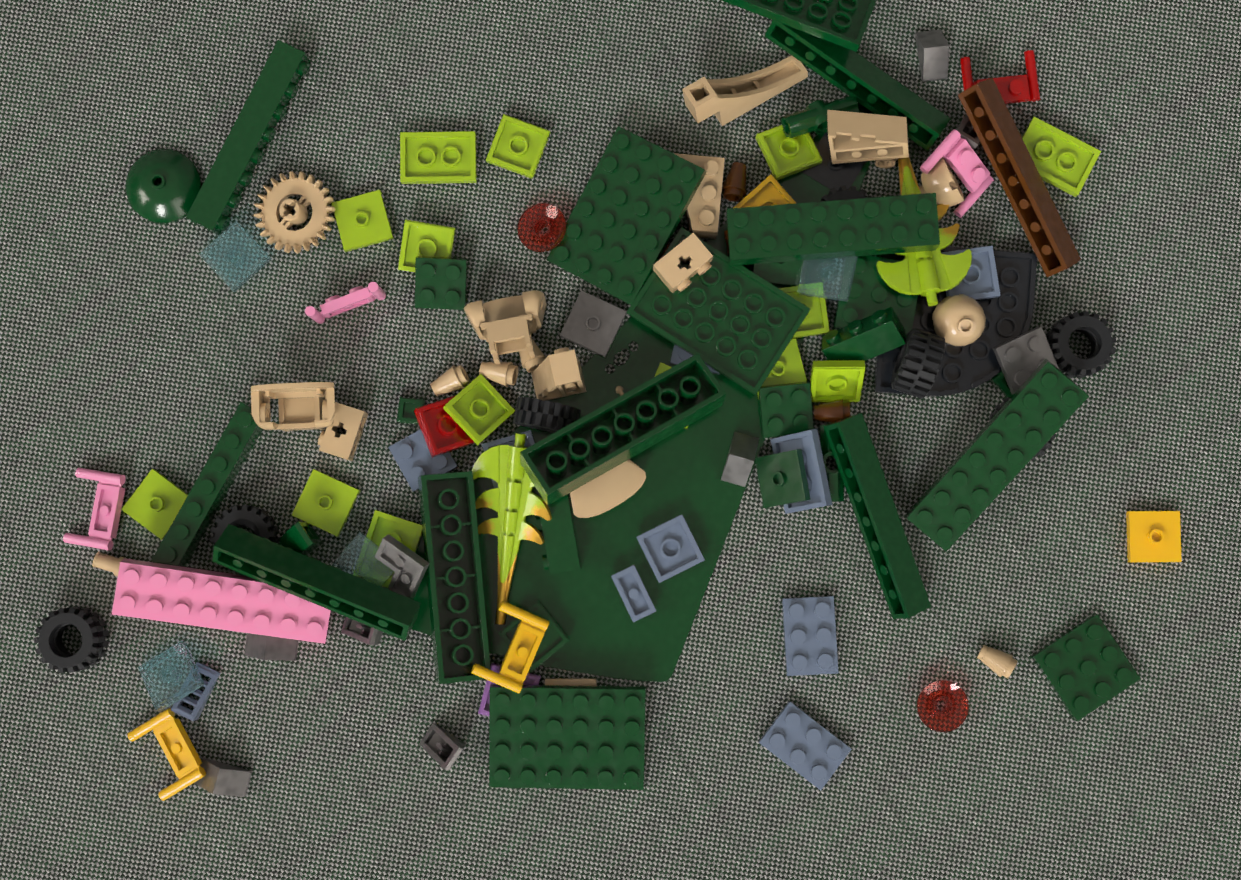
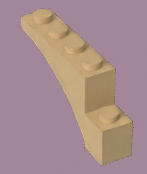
M791 55L764 69L738 77L706 79L704 76L682 89L685 105L697 123L715 115L723 126L806 79L808 71L799 60Z

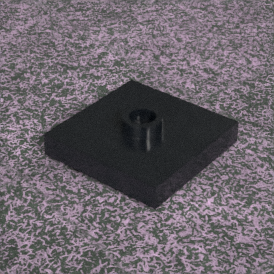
M826 132L816 147L822 158V163L801 172L830 190L833 188L839 190L840 186L845 185L846 189H849L866 161L832 164L828 132Z

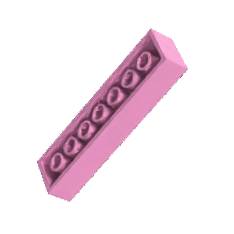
M125 558L120 562L112 615L324 644L326 642L331 610L248 576Z

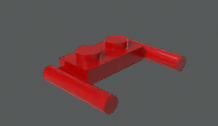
M1034 50L1024 52L1026 75L993 78L1005 104L1040 100ZM970 57L960 59L964 91L977 83L987 80L978 79L976 82H973Z

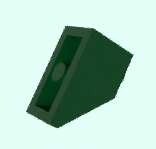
M297 522L279 539L282 546L289 547L303 555L309 554L323 544L312 526L306 522Z

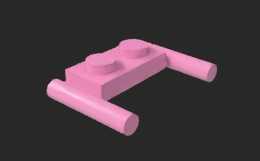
M953 129L920 166V169L925 174H928L942 157L946 160L968 191H970L964 199L965 201L961 202L954 210V214L962 218L994 179L990 176L991 173L966 139L961 138V134Z
M370 282L366 288H363V286L352 288L349 290L348 295L342 297L335 295L325 300L326 303L320 305L321 312L313 306H308L305 309V314L318 324H322L325 318H331L375 301V299L384 300L386 293L376 282Z
M77 468L75 473L77 478L99 481L88 532L89 536L65 533L63 541L65 543L110 551L113 548L112 538L117 536L125 488H122V485L125 483L126 477L121 474Z

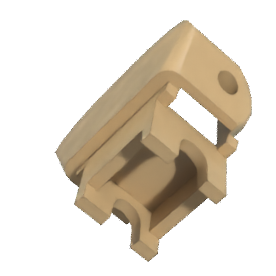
M532 290L522 292V295L500 298L482 303V300L470 302L464 307L466 316L478 337L489 343L490 353L493 355L495 364H500L499 355L528 350L530 357H535L531 334L536 333V330L542 327L547 306L544 293Z
M301 382L251 386L252 417L255 423L264 430H282L285 432L292 430H326V427L333 424L335 417L334 383ZM270 399H278L279 424L271 422Z
M629 459L572 491L570 497L574 515L578 518H590L618 506L642 487L646 480V472Z

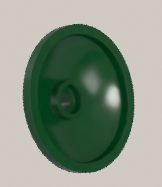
M170 149L153 150L141 156L130 168L126 179V194L132 208L146 220L159 224L173 223L186 217L202 187L201 177L194 163L182 153ZM161 178L162 183L159 186H155V181Z

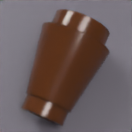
M740 162L732 163V167L722 187L723 198L728 201L740 202L746 195L747 166Z
M843 399L814 405V420L833 423L850 416V401L843 402Z

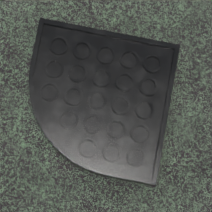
M948 246V247H946L945 249L940 250V251H941V253H942V252H949V251H956V250H964V249H971V248L949 247V246ZM993 250L1000 296L976 300L983 308L986 317L985 329L974 343L966 346H953L945 342V353L940 370L930 392L925 397L949 396L965 392L985 383L1001 371L993 348L1028 332L1031 324L1035 298L1036 254ZM884 254V258L902 261L905 259V255ZM946 291L936 294L938 304L947 297ZM920 294L917 297L913 328L937 335L934 331L932 320L933 312L937 305L928 306L927 298ZM902 346L876 356L874 392L909 395L892 389L891 385L892 373Z

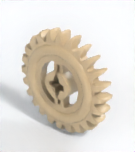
M290 171L289 179L280 173V183L271 178L273 188L263 185L267 195L258 194L263 203H255L254 206L262 211L255 213L254 217L262 219V221L256 223L255 226L265 228L260 233V236H270L266 242L269 245L276 243V250H281L284 247V251L290 253L294 247V252L299 254L303 246L304 250L309 251L310 243L317 247L319 245L318 238L326 239L323 232L332 230L327 224L328 222L335 221V218L329 216L330 213L336 210L334 207L329 206L334 198L326 197L329 189L326 187L321 189L323 182L321 180L315 182V177L312 174L306 180V175L302 171L299 172L298 178L293 171ZM294 195H301V196H302V197L299 199V201H297V200H295V199H290V198L287 199L288 197L294 196ZM311 203L312 218L309 223L302 229L296 231L289 230L293 224L300 225L308 218L307 207ZM293 208H294V210L296 211V213H295L294 215H293V213L291 212V210H292ZM279 212H280L281 217L283 218V220H282L281 222H280V219H279Z

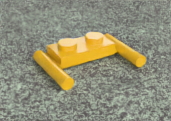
M502 600L498 610L522 621L519 623L499 669L500 672H494L475 663L471 673L516 693H520L550 621Z
M171 708L166 709L127 734L128 739L134 742L153 730L172 769L179 778L178 781L158 792V796L162 801L206 776L204 768L200 766L202 761L180 719H175V713L171 711Z

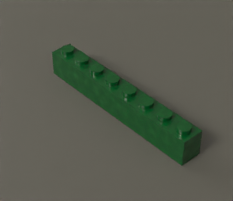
M774 20L764 35L850 97H855L858 103L874 114L907 117L908 138L927 151L951 120V118L853 50Z
M280 40L277 41L186 216L192 223L216 235H220L221 231L227 229L230 223L229 216L233 208L236 209L239 206L244 187L251 183L253 178L252 172L256 164L259 165L263 160V150L267 143L273 140L278 121L283 120L287 113L286 106L290 98L293 99L296 96L301 77L306 76L309 71L310 60L305 52Z
M240 402L151 562L186 567L263 430L255 423L252 417L251 406Z
M862 413L848 416L823 426L892 618H910L930 608L931 604L927 591L923 585L919 569L902 526V521L899 518L893 496L890 493L884 471L881 468Z
M228 524L214 545L212 562L405 641L418 617L421 603L413 598L371 583L362 577L349 574L338 567L327 565L316 558L298 553L289 547L271 542L269 539L254 535L243 528H237Z

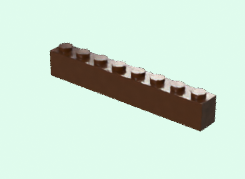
M993 77L977 83L958 94L1046 277L1068 269L1081 261L1077 249Z

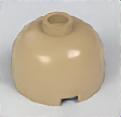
M943 157L928 174L922 172V185L919 186L921 194L936 193L937 205L943 204L950 205L949 207L965 200L955 175L953 176L950 170V165Z
M959 294L944 298L936 306L932 320L935 333L938 336L944 337L946 343L953 346H966L974 343L982 335L985 329L986 317L983 308L975 299L965 294Z

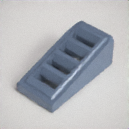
M196 662L171 711L191 721L198 720L221 672ZM200 672L211 679L207 682L197 677L198 673ZM195 682L205 687L204 691L192 686ZM189 692L199 696V700L197 701L189 697ZM184 702L194 706V709L191 710L184 707Z

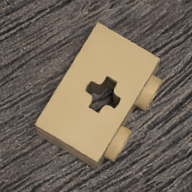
M692 233L653 265V271L672 293L677 289L681 292L692 283L690 278L697 273L701 276L711 268L710 262L713 255L698 237ZM680 261L684 263L689 261V269L687 270L685 267L680 269Z
M335 402L334 422L326 428V431L321 432L318 439L319 451L353 461L368 413ZM342 427L347 430L346 434L341 435L336 432L337 428Z

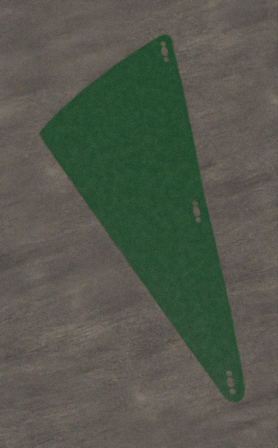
M858 103L859 113L874 114ZM818 134L813 139L816 147L824 134ZM870 161L865 162L851 185L856 186V191H860ZM802 172L777 180L796 203L820 202L821 198L825 194L828 195L830 191L829 188ZM726 221L718 229L716 239H708L706 243L727 256L724 232L727 230ZM834 258L805 260L802 285L823 283L824 286ZM753 264L743 265L745 268L752 271ZM771 283L772 285H774V286L777 287V288H785V287L797 286V285H787V284ZM630 317L619 329L606 358L595 353L581 367L587 392L548 401L580 409V419L620 397L615 391L617 386H622L624 389L623 393L625 394L654 378L660 362L674 367L675 365L670 364L674 344ZM804 337L796 338L798 348H800ZM630 342H637L638 349L636 351H631L628 348ZM623 349L629 350V359L622 365H614V356ZM607 364L614 365L615 370L613 373L609 374L605 371ZM713 374L726 392L723 406L690 424L687 429H681L630 458L632 462L646 472V480L633 496L600 515L590 518H578L573 513L569 493L568 497L581 569L550 575L549 570H544L542 555H546L545 544L540 545L530 540L520 541L507 603L527 610L538 600L570 639L569 642L544 661L541 666L617 679L663 682L671 677L746 486L742 487L721 480L734 432L759 438L755 458L758 457L765 439L762 437L760 405L757 394L753 395L722 374ZM518 426L509 436L531 430L534 442L537 443L553 433ZM480 477L473 480L475 501L483 492L494 488L491 478ZM534 486L532 488V493L542 498V496ZM486 507L476 509L477 526L486 520L498 517V512ZM535 515L526 516V522L531 523L538 530L542 529L540 519L536 520ZM683 515L705 560L659 583L636 537ZM422 533L416 554L425 560ZM478 534L489 652L505 656L509 646L498 633L516 618L506 614L504 625L495 624L498 599V537L492 534ZM632 565L635 566L656 609V612L635 622L632 621L611 577ZM425 572L414 596V600L420 602L421 605L412 629L432 635L427 576Z

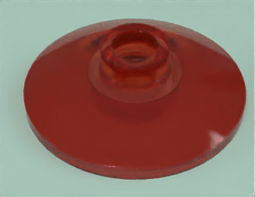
M535 204L529 207L520 217L517 227L518 237L521 243L531 251H549L555 248L565 235V217L552 204ZM544 227H548L547 232L541 234V230Z
M947 680L931 682L922 689L918 696V715L921 721L934 731H953L963 724L968 715V698L962 688ZM938 701H944V709L938 710Z

